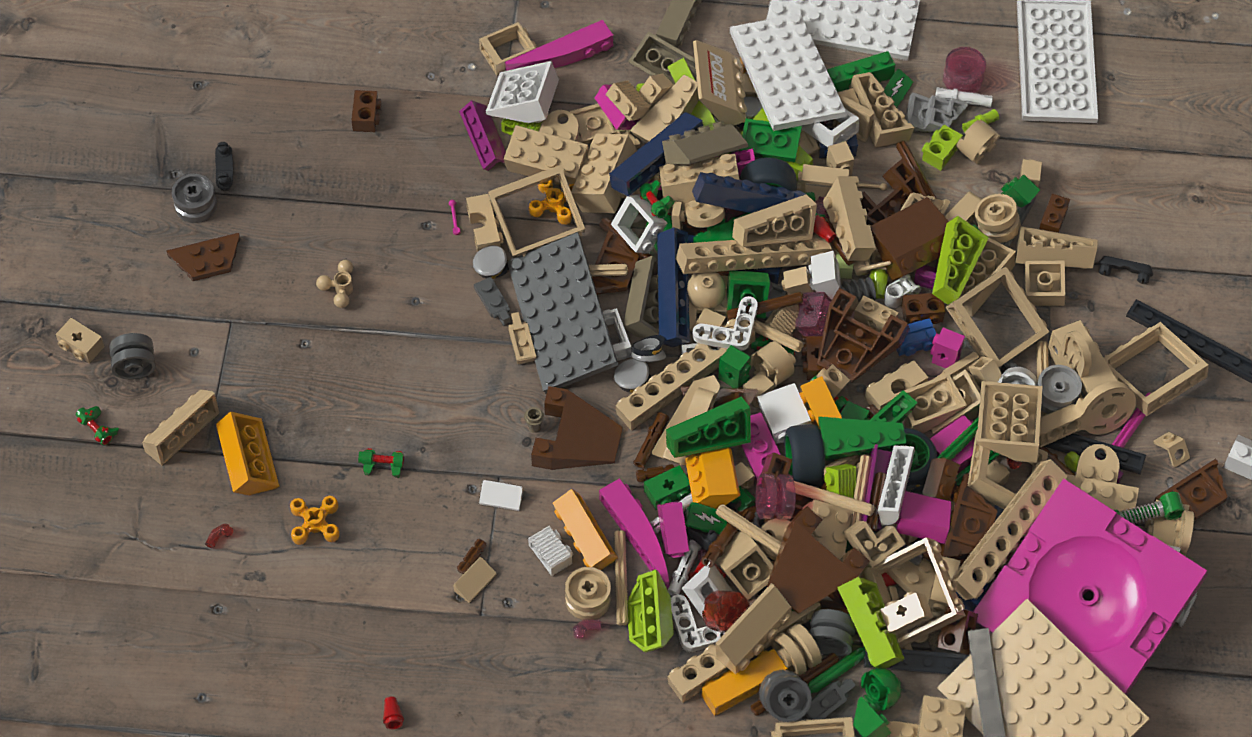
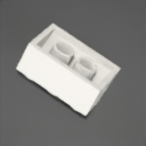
M1238 435L1223 468L1252 480V440Z

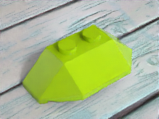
M657 570L638 575L637 583L627 601L629 641L646 653L664 647L673 636L671 596Z

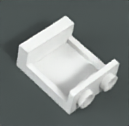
M795 383L757 396L760 410L766 418L775 444L785 442V433L789 427L812 424Z

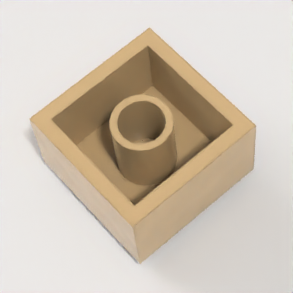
M1025 261V296L1034 306L1065 305V261Z

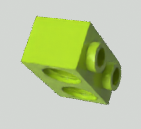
M943 125L940 130L937 129L933 133L932 140L924 144L922 148V161L942 171L958 150L956 145L960 138H963V135Z

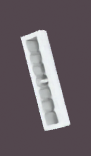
M895 445L893 447L878 507L881 525H891L899 518L915 453L914 447Z

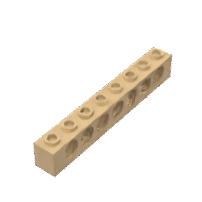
M813 234L811 240L742 247L736 240L679 244L676 260L683 274L811 265V256L830 252L832 248L826 240L816 234Z
M736 319L729 320L725 328L734 329ZM745 320L739 323L741 327L749 326ZM754 330L752 331L750 344L755 341ZM720 333L715 338L723 341L726 339V335ZM740 333L738 343L743 341V333ZM698 343L693 350L681 355L678 361L667 365L660 374L653 375L646 384L638 386L631 395L620 399L616 405L617 415L632 431L682 394L680 385L691 386L693 381L703 379L719 367L721 356L727 349L717 347L720 349L712 350L715 346ZM697 359H704V361H702V362H698V361H696V360H697ZM682 370H688L689 372H687V373H682L681 371H682ZM667 381L673 382L672 384H666ZM652 392L658 393L655 396L650 395ZM642 404L640 407H635L634 405Z
M1051 459L1043 461L1038 465L951 578L957 587L955 591L965 600L976 599L983 593L984 590L982 588L995 577L994 572L1005 564L1007 555L1018 547L1019 544L1017 542L1021 537L1027 535L1030 529L1029 526L1036 520L1063 478L1066 479L1068 477ZM1031 497L1034 498V501H1035L1034 504H1033L1032 501H1031ZM1020 512L1023 514V520L1020 517ZM1008 527L1011 528V534L1008 532ZM997 542H998L999 545H1000V549H999V550H998V548H997V546H996V543H997ZM985 557L988 559V565L985 563ZM973 572L976 574V581L973 579Z
M819 602L799 614L791 611L792 617L785 626H780L777 630V635L780 633L786 634V630L796 623L803 625L811 620L812 614L815 611L821 610ZM768 640L763 645V650L771 646V641ZM712 644L698 657H691L687 664L681 668H674L668 675V684L681 702L684 703L701 692L703 686L708 681H716L730 669L717 660L716 645ZM713 663L714 666L711 668L704 667V664ZM689 674H695L697 676L695 679L692 680L686 678V676Z

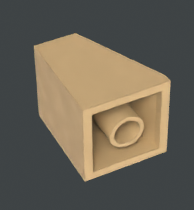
M741 530L734 535L726 546L723 556L719 557L716 561L747 600L768 584L773 569V564L759 546Z

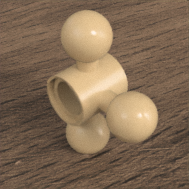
M349 260L339 262V272L334 276V280H331L326 275H322L316 281L317 287L322 291L335 287L337 294L334 297V304L338 308H345L349 304L348 295L353 291L350 275L353 271V264Z

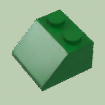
M729 271L726 311L738 308L740 301L744 297H753L757 302L768 300L770 286L768 273ZM766 312L756 315V318H765Z

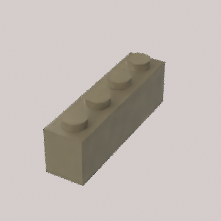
M672 0L656 36L676 48L679 45L682 46L685 39V31H689L691 26L690 20L695 18L697 13L696 7L698 4L701 5L702 0Z

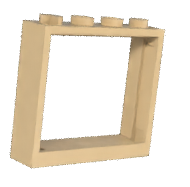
M561 165L488 192L512 258L520 255L524 257L530 251L577 232L582 237V233L585 232L584 224ZM558 178L577 228L516 250L497 200Z
M1007 267L998 270L946 306V309L979 358L981 356L993 358L998 368L1049 333L1046 322L1039 317L1035 306L1029 302L1025 296L1024 289L1017 284L1013 273ZM997 279L1001 280L1036 333L1000 359H998L962 305V303Z
M1161 322L1153 327H1149L1139 336L1133 337L1131 341L1119 346L1111 354L1105 355L1112 373H1115L1118 380L1127 384L1136 396V407L1146 416L1207 378L1209 365ZM1159 341L1190 369L1145 397L1118 373L1115 368Z
M976 431L968 486L987 501L1005 509L1016 494L986 478L990 449L976 444ZM1040 448L1038 449L1037 463L1028 462L1033 465L1032 473L1041 462L1046 461L1048 458V453ZM1031 497V501H1032V503L1034 504V503H1035L1034 498Z
M927 537L885 558L873 568L868 567L863 570L867 580L877 583L885 607H887L886 604L892 600L881 574L926 551L929 553L952 612L906 635L904 632L896 635L901 648L965 616L963 611L964 604L957 596L955 591L957 590L956 584L950 578L948 564L943 560L940 553L942 551L937 541Z
M852 717L775 723V730L771 731V737L843 732V737L855 736Z

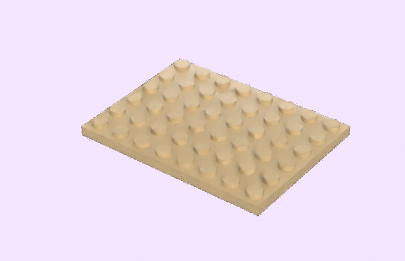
M1028 599L991 634L1006 737H1133L1150 720ZM970 655L937 688L950 700L966 702L965 717L983 734L973 663Z

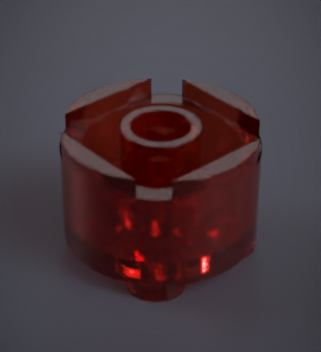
M717 590L706 597L702 617L708 628L726 633L750 607L747 598L739 592Z

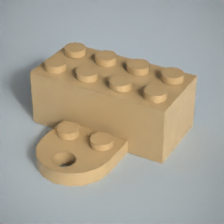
M556 110L547 115L539 131L516 125L504 156L507 171L532 176L561 165L568 185L574 184L589 150L588 144L576 142L579 135L577 118L566 110ZM561 117L568 118L565 124L558 122ZM558 178L552 179L554 184L560 185Z
M595 134L571 191L575 202L582 212L616 213L621 198L627 197L611 188L609 173L638 151L628 134ZM658 172L646 183L654 179L661 182L660 172ZM640 188L637 189V190H636L634 193H632V194H638V195H640V194H641L640 191H639Z
M724 154L692 164H666L659 167L663 197L670 196L674 202H682V210H685L686 218L690 225L699 228L710 227L724 219V207L696 202L692 190L700 172L714 173L723 177L730 176L739 180L735 154ZM672 205V207L668 210V212H672V210H673V205Z
M1081 320L1052 331L1048 345V354L1055 365L1068 366L1080 376L1082 389L1079 398L1084 399L1088 393L1104 383L1119 381L1117 375L1112 373L1109 368L1107 359L1101 355L1098 344L1093 342L1090 337L1089 329L1082 324Z
M1094 444L1087 447L1081 453L1078 460L1076 476L1066 474L1068 477L1065 480L1112 510L1118 509V511L1122 512L1123 510L1126 511V509L1129 510L1131 508L1133 510L1134 507L1136 508L1139 488L1116 484L1119 472V459L1116 453L1110 447L1103 444ZM1103 450L1106 458L1098 460L1095 457V451Z
M814 499L805 505L803 509L808 506L823 520L811 535L841 560L845 555L847 538L843 531L850 527L853 511ZM775 518L767 521L760 529L764 532H770L775 539L782 543L786 528L791 521ZM758 542L763 553L767 557L776 560L777 554Z
M1183 504L1185 510L1178 519L1167 520L1163 516L1155 517V519L1152 517L1151 520L1148 518L1145 521V528H1147L1148 534L1167 545L1181 548L1180 553L1186 556L1194 524V512L1189 511V505Z
M924 695L918 725L889 721L890 724L887 727L891 734L887 737H962L966 702Z

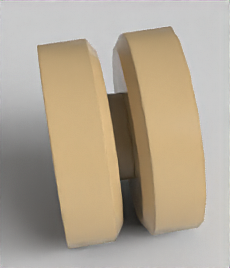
M994 194L983 198L977 204L975 217L979 231L1002 243L1013 239L1019 233L1021 220L1013 198L1005 194Z
M582 567L570 574L565 583L566 606L569 612L581 620H594L604 615L610 606V581L607 575L594 567Z
M796 623L786 630V634L780 633L771 640L772 649H775L787 670L792 671L798 676L806 672V667L813 668L822 662V656L815 640L801 624Z

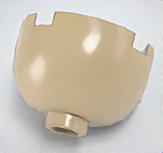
M717 272L694 273L687 285L689 301L700 309L717 307L725 297L726 286L724 279Z

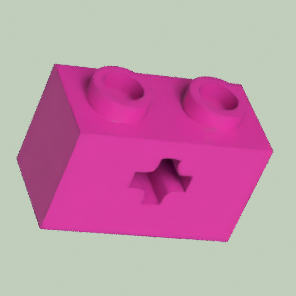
M942 328L940 334L936 333L932 342L933 347L930 354L933 357L931 363L946 369L958 362L965 336Z

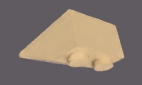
M967 370L960 372L952 378L967 407L932 428L931 430L934 434L939 433L963 415L968 420L979 416L981 389Z
M949 373L904 390L918 404L902 423L907 429H914L924 433L967 407Z

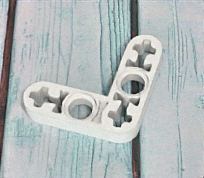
M744 297L740 301L734 329L697 324L693 328L694 341L699 344L726 349L730 345L740 351L747 349L758 311L756 299ZM748 304H752V307H750L749 314H746V306H748ZM742 320H748L750 325L748 327H741L739 323ZM701 331L705 332V334L699 336V333H701ZM720 333L726 335V339L723 341H719L715 337ZM740 333H743V341L738 343Z
M675 595L671 598L672 618L681 645L687 652L703 650L712 644L716 645L715 643L721 638L719 630L724 635L727 629L736 622L729 620L697 629L687 598L683 595ZM676 602H679L680 605H682L681 614H679L678 606H675ZM682 619H687L691 624L689 627L684 628L679 625V622ZM708 632H713L717 638L710 641L706 639L705 635ZM688 633H690L691 640L694 641V645H691L688 642Z

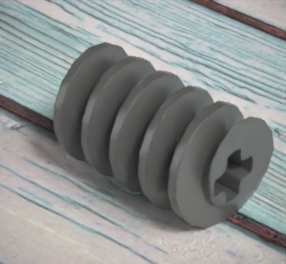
M867 277L865 282L862 278H859L857 282L853 279L850 281V284L848 281H843L841 289L856 296L859 303L863 296L868 298L872 296L874 301L876 299L874 283L870 277Z

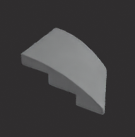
M912 93L909 97L905 120L914 126V130L935 132L937 129L940 130L943 125L949 127L968 106V103L955 98L948 101L934 95L927 98Z

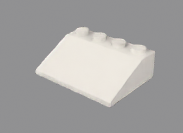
M552 61L500 72L486 114L526 123L545 120L559 81Z

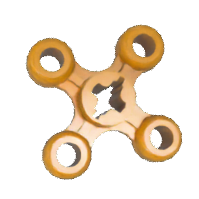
M552 180L539 184L538 189L541 193L546 194V198L542 201L533 200L530 202V215L540 217L548 209L552 213H557V220L560 224H569L572 220V213L569 208L564 207V203L567 201L564 192L558 188H553ZM574 184L569 185L570 191H572Z
M326 496L320 508L313 507L310 509L306 506L303 499L296 498L292 500L290 504L292 514L304 518V524L292 530V541L297 545H302L306 543L310 532L318 533L320 531L323 533L326 541H337L340 536L339 528L335 524H328L325 520L328 514H333L338 510L337 499L334 496Z

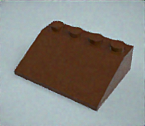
M929 197L870 226L875 246L882 261H891L890 265L885 266L891 280L903 277L940 257L946 224L949 221Z

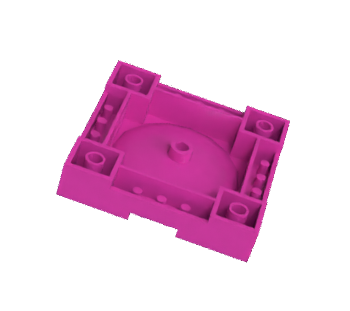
M1063 478L1008 564L1003 567L974 610V613L978 614L976 623L983 628H989L990 632L993 633L1028 599L1127 696L1182 611L1185 610L1208 576V572ZM1085 592H1093L1094 598L1091 601H1085L1083 599Z

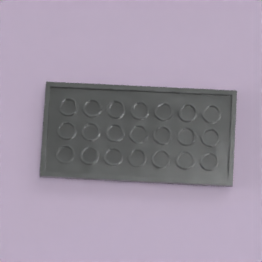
M578 232L530 251L524 257L520 255L507 261L523 320L528 323L537 358L534 360L545 394H547L548 386L562 388L618 365L582 240Z

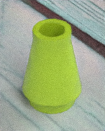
M873 269L869 277L874 283L876 299H882L885 296L888 274H886L884 269Z

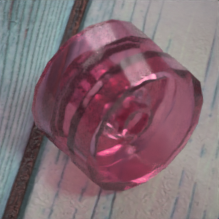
M970 47L953 49L947 55L943 71V82L946 88L951 90L956 88L958 91L971 93L979 90L986 70L984 56L976 49Z
M760 474L756 485V511L760 519H773L775 515L778 520L791 519L795 508V484L793 477L790 474H780L777 478L773 474Z

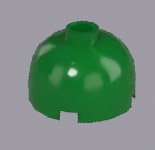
M876 668L863 674L861 689L865 688L866 695H864L867 703L871 700L878 711H884L896 705L901 697V682L892 671Z

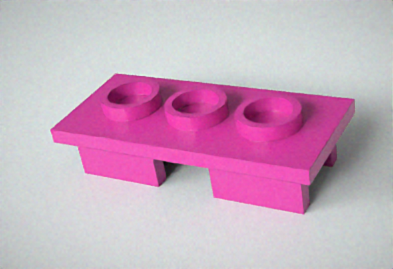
M762 413L751 416V443L742 444L741 447L758 484L761 485V472L767 455L773 452L780 454Z

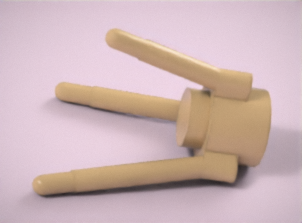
M870 260L856 261L853 266L857 276L870 274L873 269H884L887 271L884 266L890 265L891 261L872 265Z

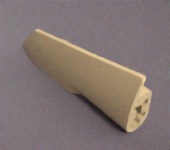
M714 375L692 382L666 429L713 408L721 387ZM665 429L652 450V454L687 467L685 458L690 455L674 458L666 447Z

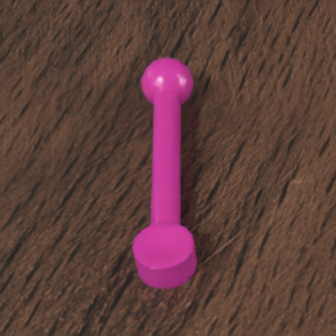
M450 200L449 206L451 207L454 224L453 234L459 235L460 228L457 225L455 212L456 201Z

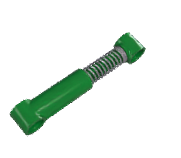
M1169 492L1162 495L1159 499L1160 501L1151 503V505L1147 504L1146 506L1144 504L1140 508L1137 506L1133 510L1130 508L1122 512L1118 511V509L1114 511L1133 524V522H1141L1140 520L1144 522V519L1148 520V518L1151 520L1152 517L1155 519V517L1164 516L1167 520H1175L1182 516L1185 509L1179 493Z

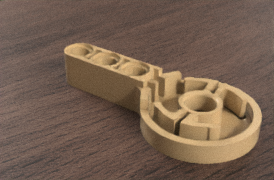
M1111 381L1096 387L1084 399L1079 398L1075 405L1071 404L1041 417L1039 448L1079 430H1086L1095 435L1106 434L1116 430L1132 415L1136 406L1135 394L1127 384L1120 381Z

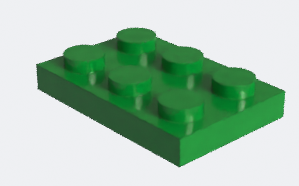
M746 118L742 137L748 143V147L739 149V151L753 148L755 157L776 158L782 161L796 162L802 126L773 131L769 121Z

